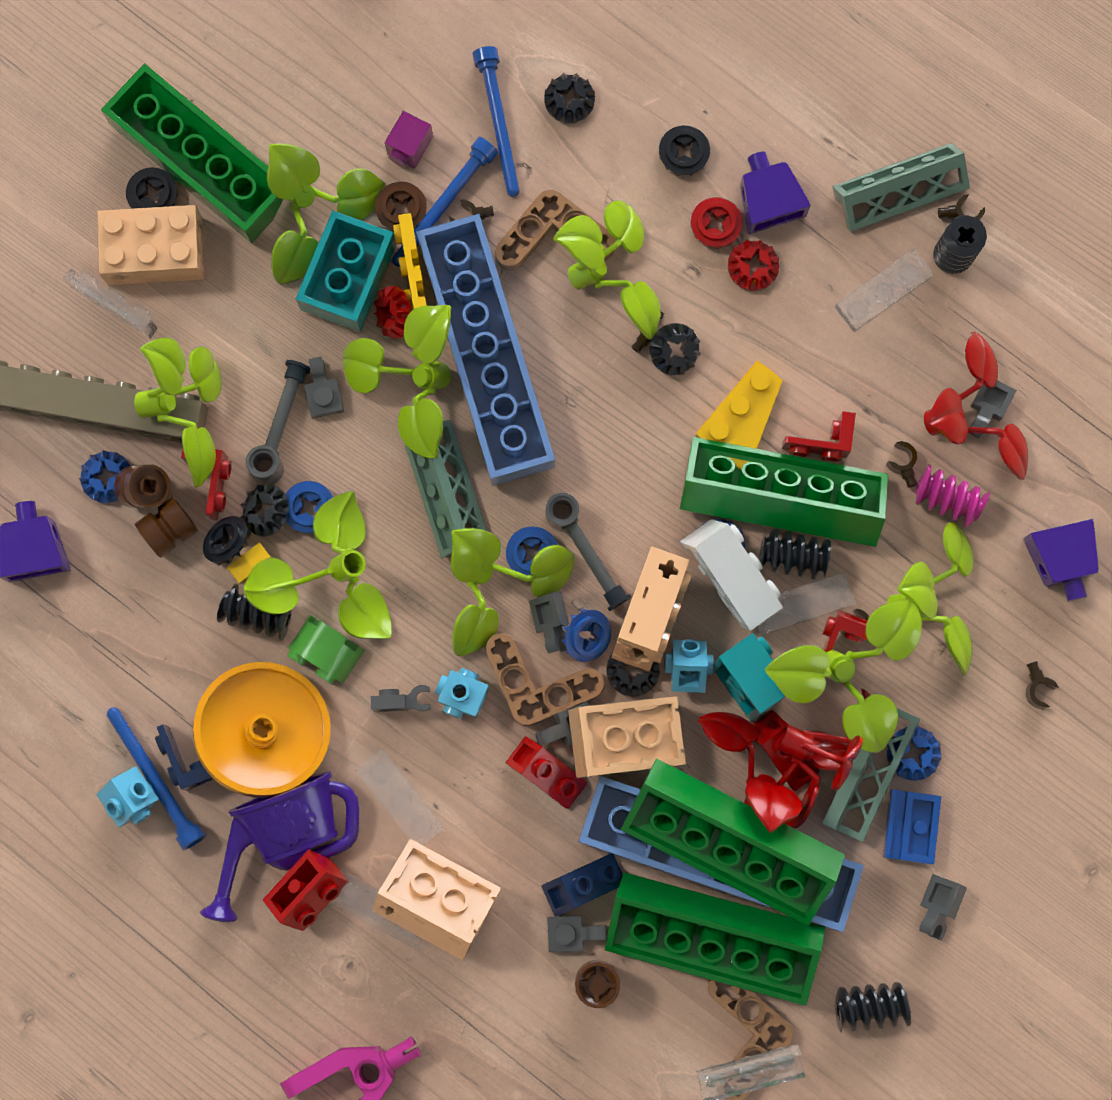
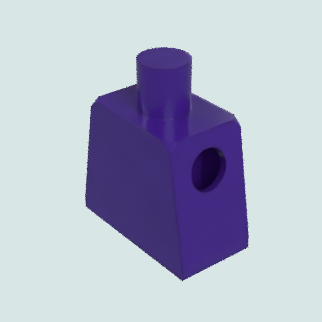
M765 151L750 155L747 160L752 172L744 174L740 183L748 234L750 235L807 217L811 205L789 165L786 162H781L770 166Z
M35 501L16 503L17 521L3 523L0 526V578L7 582L71 571L55 521L48 516L37 517Z
M1093 519L1033 532L1023 538L1046 587L1063 584L1067 602L1087 597L1083 579L1091 577L1099 571Z

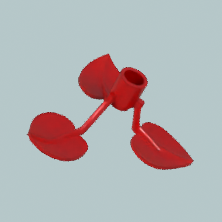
M975 331L971 332L972 335L968 338L966 344L965 359L970 373L976 378V382L972 387L959 395L952 388L942 390L932 409L924 413L925 428L930 435L942 434L956 445L964 443L967 433L997 435L1000 438L998 449L1004 463L1019 480H1024L1028 467V447L1020 429L1014 424L1006 425L1004 430L1001 428L968 427L964 417L961 401L979 390L983 384L989 389L993 388L998 379V364L992 348L980 334Z
M861 688L862 696L865 700L871 694ZM789 724L786 726L778 742L777 750L792 756L791 762L799 765L811 777V782L801 801L802 809L800 814L795 819L785 823L786 825L794 829L802 826L809 817L818 795L821 776L816 774L803 761L804 758L810 761L815 753L839 763L840 766L831 786L832 789L837 791L844 784L852 770L853 760L857 758L860 752L863 737L856 735L850 740L848 737L815 733L808 729L802 731ZM813 739L846 743L848 748L842 758L818 748V742Z
M713 712L699 717L697 722L701 724L706 736L716 746L731 752H741L745 748L747 749L748 777L746 780L744 803L752 807L767 830L772 833L781 825L795 819L801 812L802 803L792 790L783 785L799 765L793 763L778 782L767 774L754 777L755 747L752 742H755L759 736L756 728L745 718L728 712ZM812 730L815 733L828 734L823 731ZM813 739L818 742V748L842 758L848 748L844 743ZM815 753L811 759L816 767L823 770L834 771L838 770L840 766L839 763Z

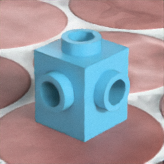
M693 639L673 640L672 653H665V673H671V691L705 693L707 675L713 674V655H707L706 641H696Z
M460 668L459 673L450 670L448 677L442 675L435 694L440 695L438 702L444 705L443 712L459 719L462 718L463 714L477 719L490 689L489 685L477 681L478 674L465 668ZM459 689L466 690V694L462 698L455 697Z
M136 766L110 779L96 794L104 805L106 813L113 818L119 828L131 821L134 825L144 821L152 814L149 809L159 800L152 786L145 780Z

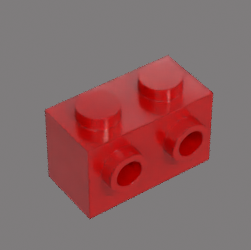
M308 849L263 898V902L280 924L304 931L316 921L320 912L339 896L341 889L349 881L331 858Z

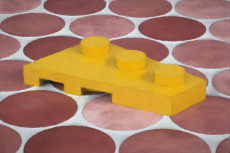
M411 213L398 215L399 224L393 225L396 245L403 244L405 256L398 257L401 276H408L410 289H405L404 292L410 301L411 309L427 305Z
M757 360L696 432L695 437L757 449L783 380ZM728 457L734 461L735 466L742 470V466L745 463L749 462Z

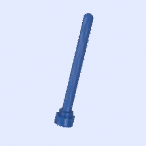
M485 46L473 51L474 65L476 68H479L480 73H483L507 194L510 197H516L520 190L495 72L498 69L497 64L500 62L498 50L494 46Z
M478 137L470 147L472 151L469 153L470 159L414 229L416 246L419 245L416 232L433 227L478 168L485 166L486 163L490 164L498 155V150L489 141ZM403 244L392 258V263L397 267H400L398 257L405 256Z
M115 707L108 709L107 717L177 827L175 832L178 835L176 837L178 844L183 851L195 846L206 837L205 832L199 824L195 825L193 820L189 821L119 709Z

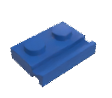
M890 790L883 858L934 864L941 796Z

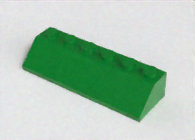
M145 63L101 109L106 120L115 130L159 167L168 172L177 182L251 244L274 220L283 199L276 197L270 191L267 182L268 166Z
M693 437L679 509L876 547L886 518L888 474ZM730 458L749 462L745 463L742 466V470H740Z
M657 758L620 829L807 926L835 885L845 854L786 824L781 825L770 833L751 806Z
M624 872L615 898L605 951L806 1006L822 950L825 926L811 922L807 926L785 915Z

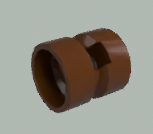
M153 464L128 466L117 474L114 481V493L117 499L123 505L130 508L157 507L164 503L171 490L170 479L167 473L161 467Z
M173 496L158 506V513L156 515L148 513L135 523L139 533L159 558H162L176 548V540L184 542L199 531Z
M601 960L589 961L583 964L577 971L575 978L576 993L580 1001L585 1005L596 1009L605 1008L612 1004L619 995V976L614 967L609 963Z

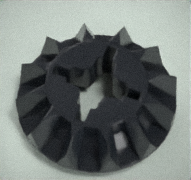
M563 72L560 77L552 79L547 89H545V107L556 120L564 123H576L585 119L593 110L595 91L588 79H583L577 73L566 75ZM572 87L574 88L575 97L579 99H572L568 107L565 108V97L561 95L568 94Z
M682 125L670 129L664 134L659 144V159L665 165L666 170H671L677 176L682 174L692 176L700 169L703 170L710 156V145L707 137L699 129L692 126ZM692 144L690 149L691 157L688 158L684 155L676 159L679 152L676 146L686 148Z
M155 167L145 168L136 172L130 178L126 187V199L132 209L174 206L178 196L176 182L173 177L165 170ZM149 183L156 191L161 189L157 193V203L152 201L150 197L144 199L148 195L146 184Z
M680 323L667 324L661 327L651 340V360L659 371L667 375H684L690 368L695 367V362L698 356L701 355L699 351V343L701 341L690 327ZM669 341L677 345L682 342L680 350L683 352L684 357L676 355L671 357L672 349L667 342Z
M257 484L253 491L246 492L248 497L244 503L240 504L243 508V515L240 518L248 524L247 528L253 534L262 537L271 536L277 533L286 523L289 515V501L284 491L272 484ZM262 503L273 505L264 511L265 516L256 514L262 508Z
M229 516L218 521L208 531L204 539L203 554L205 558L220 566L224 562L231 564L234 556L241 557L240 551L242 548L249 546L246 539L252 534L247 528L248 524L238 516Z
M612 654L610 655L606 666L607 678L611 686L619 693L626 696H640L649 692L657 683L660 675L659 663L653 661L650 672L636 674L635 679L630 684L629 672L623 670V668H618V666L630 664L613 659Z

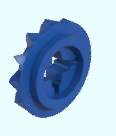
M103 450L101 453L90 455L87 462L81 465L82 471L79 480L83 492L94 501L100 503L118 501L114 493L115 478L122 469L131 465L117 452ZM104 464L110 473L116 474L108 479L107 489L102 480L93 478L103 474Z
M303 481L292 486L286 493L289 501V515L286 522L297 532L312 534L314 532V518L308 513L300 514V511L304 509L301 497L304 496L310 503L318 502V505L314 507L315 512H317L326 501L333 498L331 492L324 485L314 481Z
M531 526L518 530L509 539L506 547V559L510 568L519 573L530 575L533 559L523 564L527 553L521 545L534 548L542 543L540 551L545 547L558 545L555 538L547 530L540 527Z
M582 609L578 615H571L572 621L569 626L563 627L566 635L562 642L566 645V653L575 660L590 662L599 658L607 649L611 639V626L603 613L595 609ZM588 631L594 636V639L590 637L589 639H583L579 633Z
M917 726L911 738V743L916 748H927V751H924V754L919 756L920 767L914 758H905L901 760L896 774L900 777L912 781L929 777L937 770L942 759L940 743L933 736V733ZM908 727L897 731L891 739L904 735ZM901 741L893 743L896 752ZM888 745L887 759L889 765H891L893 755ZM908 745V747H907V749H906L904 755H906V752H909V751H910V746H909V745Z

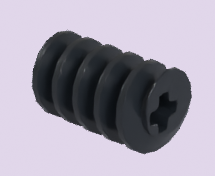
M962 215L952 219L934 247L933 258L938 268L950 274L962 273L967 270L985 246L987 233L983 223L976 217Z
M773 529L767 538L764 532L759 561L763 568L767 561L770 562L772 572H776L779 565L783 564L785 575H789L794 566L797 567L798 577L802 578L806 569H810L812 580L816 579L820 571L823 572L825 578L831 553V541L825 539L819 547L818 539L811 537L806 545L804 535L799 534L795 541L792 542L790 532H785L781 540H779L778 531Z
M235 583L231 590L226 591L221 599L217 612V622L221 623L227 617L229 626H235L240 621V627L243 630H248L252 625L254 633L260 634L265 629L267 637H274L278 632L279 640L282 641L289 629L292 610L282 614L263 612L254 607L247 600L244 593L242 595L239 594V584Z
M899 982L892 984L891 991L885 983H881L878 986L877 992L871 984L865 986L863 993L858 986L851 988L850 995L844 987H839L837 990L835 1014L841 1033L844 1022H848L852 1032L856 1031L858 1021H862L865 1030H869L872 1019H875L879 1029H883L885 1018H889L893 1028L897 1027L899 1017H903L907 1026L911 1025V1010L908 996Z

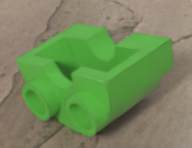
M309 615L289 645L288 649L290 652L287 656L302 666L307 661L318 668L315 674L332 685L335 679L342 684L344 683L365 650L327 624Z

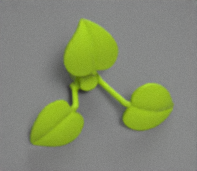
M270 144L267 172L268 186L276 197L291 202L290 210L294 213L300 228V234L292 230L284 232L274 245L271 268L275 281L284 284L305 277L318 246V241L315 238L306 237L307 229L299 212L300 208L309 207L314 202L315 196H318L330 202L338 203L337 212L361 220L374 212L376 198L385 187V182L367 169H352L340 178L336 188L338 196H332L319 191L316 187L310 186L317 181L320 175L319 161L311 152L291 144Z
M615 200L606 206L603 217L605 226L610 235L616 239L607 249L601 244L602 232L599 226L590 217L579 215L568 220L558 230L553 240L565 247L577 261V263L568 268V279L572 286L578 290L594 284L596 289L601 287H625L620 293L623 308L648 340H651L657 331L661 315L660 303L652 288L643 281L632 284L629 280H603L607 272L604 258L616 250L621 244L631 254L642 247L644 243V228L638 214L624 201Z
M450 305L420 306L412 310L407 316L404 324L405 342L414 349L412 356L423 362L415 369L381 366L384 359V350L378 342L369 338H360L350 342L343 352L342 364L345 377L351 388L359 393H371L380 384V372L412 375L414 383L419 388L425 389L413 398V405L404 406L400 410L398 431L401 439L410 450L420 456L431 459L438 458V446L443 432V415L440 407L434 401L423 398L428 395H434L436 393L435 389L447 387L451 380L449 367L445 363L437 361L444 351L451 320Z
M172 338L154 339L143 345L140 351L149 361L160 387L154 390L138 392L134 398L135 410L141 418L157 416L158 422L166 421L188 427L183 430L182 434L183 450L193 479L194 488L200 487L211 474L215 465L216 451L213 439L206 428L197 429L195 422L168 416V414L175 409L176 395L198 389L199 396L203 402L215 401L220 395L222 388L220 369L208 348L203 346L196 347L191 351L188 363L189 372L194 383L182 387V382H184L182 374L186 368V360L180 345Z
M353 491L339 494L326 501L318 509L313 520V530L317 540L323 544H332V551L340 554L330 561L329 568L293 580L292 569L286 562L278 558H267L252 568L243 587L245 597L254 607L269 614H282L292 610L298 604L299 595L294 586L331 574L339 582L349 581L345 590L348 598L343 599L338 607L340 624L348 634L360 639H387L392 634L390 614L379 590L366 582L358 584L353 589L355 583L359 582L358 576L364 572L366 567L363 555L354 550L364 541L366 528Z
M951 521L946 524L943 532L944 548L949 560L952 562L950 569L933 578L930 569L924 562H916L909 568L899 584L897 591L900 593L890 595L887 603L909 598L918 607L921 621L943 623L945 626L943 631L945 643L960 668L962 676L967 675L972 660L973 647L970 632L959 616H953L951 620L946 616H936L938 602L934 585L955 574L958 570L963 577L969 576L974 563L973 551L967 536L955 522Z
M474 528L452 530V573L459 581L467 582V586L472 589L478 600V606H466L455 621L452 636L454 654L456 656H465L486 646L489 638L497 632L499 626L498 613L493 608H485L486 601L477 587V584H484L490 580L493 570L525 582H531V593L536 597H541L558 592L567 583L575 564L574 553L560 545L545 547L534 557L530 567L531 574L525 575L494 563L500 556L501 543L493 533Z
M909 598L890 602L877 608L870 615L866 623V637L870 644L877 647L875 650L854 653L848 651L843 655L835 650L825 652L820 647L814 645H803L778 656L764 671L777 685L783 695L797 703H808L818 698L825 690V677L841 683L859 703L848 706L843 712L842 724L847 737L852 740L856 735L863 737L861 749L873 753L880 752L886 747L897 727V708L891 699L881 694L870 695L864 700L860 692L850 683V679L855 673L853 660L879 656L883 651L887 657L895 661L910 655L918 645L921 636L922 622L919 609Z

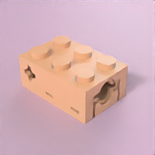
M196 205L97 211L99 274L107 285L205 280L203 267V217Z
M651 546L612 654L613 659L649 672L653 661L660 663L671 635L669 633L672 631L692 573L686 571L690 560Z
M677 696L584 706L568 710L576 778L649 770L652 768L656 758L672 767L686 765L685 753H681L684 746L680 715L675 710L678 708Z
M410 839L377 893L372 911L463 961L492 909L501 888Z

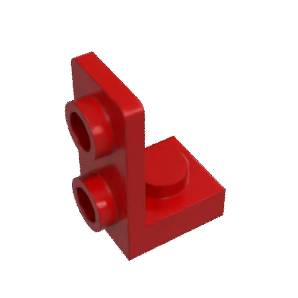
M842 411L838 421L833 420L830 440H835V443L785 436L782 442V449L789 450V454L793 456L807 457L809 453L822 455V459L827 461H841L842 458L848 457L852 449L856 413Z
M182 449L181 458H182V459L185 461V463L187 464V460H186V457H185V454H184V450ZM215 449L216 461L212 470L205 512L211 520H218L219 512H224L226 505V493H223L224 480H229L232 463L228 460V456L223 450Z
M838 609L836 617L829 616L822 635L827 636L823 650L828 652L833 649L840 630L845 631L844 636L852 641L863 643L864 639L868 640L866 637V623L868 620Z
M771 709L752 724L759 734L755 743L767 753L783 776L793 764L791 762L793 757L777 750V745L788 723ZM804 760L816 774L819 773V768L811 760ZM799 766L786 783L793 791H797L811 780V777Z
M527 736L522 739L505 762L566 809L571 807L587 785L584 779L576 778L574 771Z

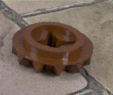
M395 182L384 187L378 194L375 202L376 215L382 226L389 228L394 233L393 225L399 224L398 215L403 213L393 214L396 211L394 199L400 204L409 202L406 206L407 211L411 213L413 228L417 227L426 215L427 208L426 199L422 191L408 182Z

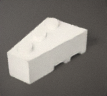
M711 519L679 543L684 550H691L700 564L698 569L703 576L707 574L717 589L716 593L740 626L751 631L783 608L778 600L781 594L771 580L765 581L760 573V570L763 569L760 561L752 552L749 554L746 552L741 544L744 542V538L736 526L733 524L729 526L727 523Z

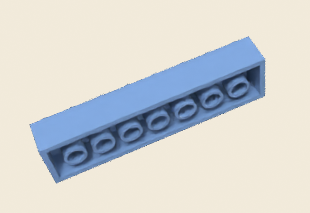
M480 214L417 231L419 246L437 305L451 306L448 342L492 487L555 468V457Z
M600 776L578 841L579 843L772 908L620 830L640 789ZM847 859L843 860L835 885L811 922L844 932L864 865Z

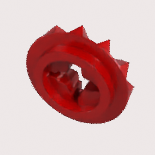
M712 197L703 200L695 207L691 216L690 227L695 239L701 241L705 247L712 246L719 249L722 246L731 245L739 236L742 228V216L739 209L731 201L725 198ZM710 216L716 220L725 218L721 225L723 231H719L716 227L707 230L711 222Z
M747 239L744 243L735 246L728 259V272L733 282L739 287L749 291L762 290L775 281L779 272V257L774 252L773 246H768L762 240L749 241ZM758 254V263L763 265V268L757 267L753 275L749 276L750 265L745 263V261H751L752 257Z
M386 286L385 289L379 290L378 299L374 300V304L377 307L374 315L378 319L376 326L382 328L383 336H390L391 339L401 338L404 336L406 318L412 311L411 304L406 293L400 287Z

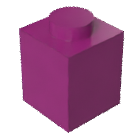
M403 110L384 142L387 155H389L388 158L399 166L405 167L407 164L415 169L433 138L432 126Z

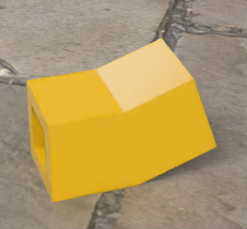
M258 543L232 562L227 569L239 584H245L252 568L260 561L271 557L263 546Z

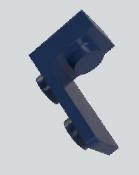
M165 724L157 726L159 735L155 737L161 754H167L171 767H168L167 770L175 787L179 785L181 790L188 791L214 780L202 766L200 760L189 765L191 771L187 772L170 727Z
M610 853L541 885L556 917L619 888L623 873L614 854Z

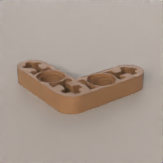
M555 190L543 191L496 246L495 257L497 264L507 271L518 269L552 229L558 232L568 220L579 215L590 216L561 193ZM554 200L556 201L557 210L550 209L544 215V221L547 222V224H544L540 218L545 210L544 202L552 203ZM594 220L602 232V240H607L606 247L608 248L615 242V238L610 235L605 227ZM527 223H534L539 227V233L533 238H527L521 233V228ZM516 236L521 243L515 251L516 259L509 258L506 261L504 260L503 250L506 249L510 252L516 246V239L513 238ZM614 251L607 255L604 261L612 257Z
M498 633L487 641V656L512 715L521 725L531 726L553 717L557 713L593 700L603 691L604 680L602 675L595 669L590 668L580 670L535 690L512 637L507 634ZM499 640L503 644L509 643L511 648L506 650L509 661H512L514 658L518 661V664L507 665L501 671L498 670L497 665L504 664L499 654L493 655L491 651L496 648L495 642ZM516 670L522 673L524 682L521 687L510 689L506 686L504 679L509 671ZM586 675L590 679L596 678L598 680V683L594 686L595 692L589 693L587 689L578 691L577 694L580 699L576 701L573 700L571 688L566 684L567 682L574 681V687L579 686L583 683V677ZM554 688H562L566 691L568 700L563 706L556 707L549 702L548 695ZM543 694L544 704L550 712L542 714L541 707L533 711V718L527 720L525 715H518V711L522 709V702L527 701L529 706L537 704L539 700L535 696Z
M709 979L707 986L709 995L753 1033V1036L716 1081L717 1094L722 1100H744L788 1047L792 1040L793 1032L787 1021L750 990L729 985V988L737 995L740 989L745 991V994L736 1000L733 1009H731L728 1003L733 1000L725 993L717 996L716 991L718 988L715 985L716 981ZM753 1000L759 1006V1014L753 1020H745L740 1014V1007L745 1001ZM771 1025L776 1028L783 1025L782 1034L785 1037L781 1042L775 1039L769 1045L771 1049L775 1050L770 1056L756 1042L759 1038L764 1043L767 1042L771 1036L768 1031ZM752 1050L761 1052L764 1057V1063L758 1070H750L745 1066V1056ZM739 1065L745 1074L753 1078L747 1083L743 1077L737 1085L741 1090L738 1095L730 1093L726 1096L724 1094L726 1092L724 1082L727 1079L731 1082L735 1081L739 1073L734 1071V1068Z

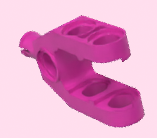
M412 1036L387 1051L381 1049L380 1046L340 1048L281 1082L280 1085L287 1098L290 1099L344 1067H349L355 1083L363 1092V1096L359 1100H381L396 1078L395 1070L417 1057H421L422 1054L419 1047L407 1053L404 1052L416 1044ZM372 1063L379 1069L378 1080L370 1081L364 1077L362 1072L364 1064Z

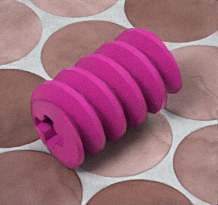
M928 464L915 489V504L919 505L922 501L928 499V510L931 511L939 504L941 505L940 516H944L949 510H952V521L956 522L963 515L965 516L964 527L968 528L981 515L989 499L990 492H986L980 498V488L975 486L967 492L968 482L964 480L955 487L956 476L950 475L943 481L944 471L938 469L931 476V465Z

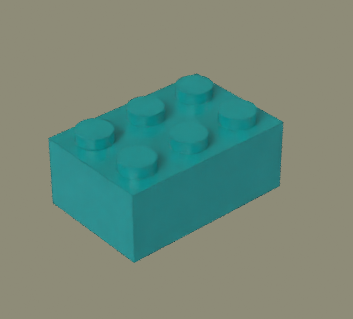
M332 210L295 298L300 310L361 333L397 246L394 233Z
M751 633L719 656L713 664V671L750 722L785 697L764 671L773 661L770 657L773 654V650L762 636L757 639L754 633Z

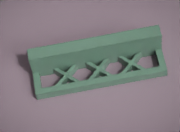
M950 143L832 187L835 199L843 205L847 228L850 231H854L969 189L970 184L965 154ZM957 168L959 182L948 186L942 184L941 181L946 173ZM926 180L931 183L925 194L918 197L911 194L918 182ZM896 191L901 194L895 205L888 208L881 205L887 193ZM863 202L871 205L865 216L858 219L854 218L852 206Z
M451 420L443 421V435L446 444L443 447L439 443L438 458L431 459L420 456L410 450L405 444L441 558L451 557L452 530L465 529L467 522L474 529L487 531ZM446 460L454 466L455 477L447 473L444 465ZM456 491L464 497L465 508L457 504L454 496Z
M898 708V716L910 721V724L904 735L890 739L886 745H889L893 755L891 765L877 770L872 758L874 753L860 749L857 758L853 760V767L848 778L841 788L837 790L822 824L861 842H864L920 721V718ZM901 741L896 752L893 743ZM870 764L873 772L865 774ZM887 772L883 782H881L879 774ZM875 776L879 791L876 797L863 801L858 787L862 780ZM856 794L859 803L851 805ZM873 802L869 812L867 813L865 805ZM858 807L861 808L865 818L860 832L842 825L847 811Z

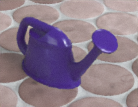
M325 772L310 777L305 783L293 790L275 797L255 798L228 811L230 816L233 817L217 894L210 905L200 910V914L207 919L219 922H234L238 919L235 912L231 909L230 893L242 852L249 845L254 844L262 855V860L265 864H269L279 870L289 871L308 849L310 850L312 847L336 837L338 832L335 829L332 794L341 797L346 805L345 834L339 840L311 851L330 858L351 848L358 837L360 812L358 797L353 789L344 783L330 781L332 777L331 772Z

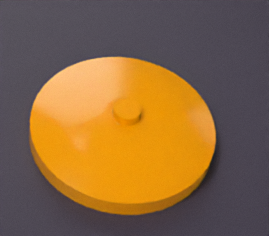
M271 662L242 664L216 678L202 695L193 721L195 750L207 773L226 789L254 798L275 797L305 783L323 761L328 749L331 733L328 709L317 688L299 672L287 666Z

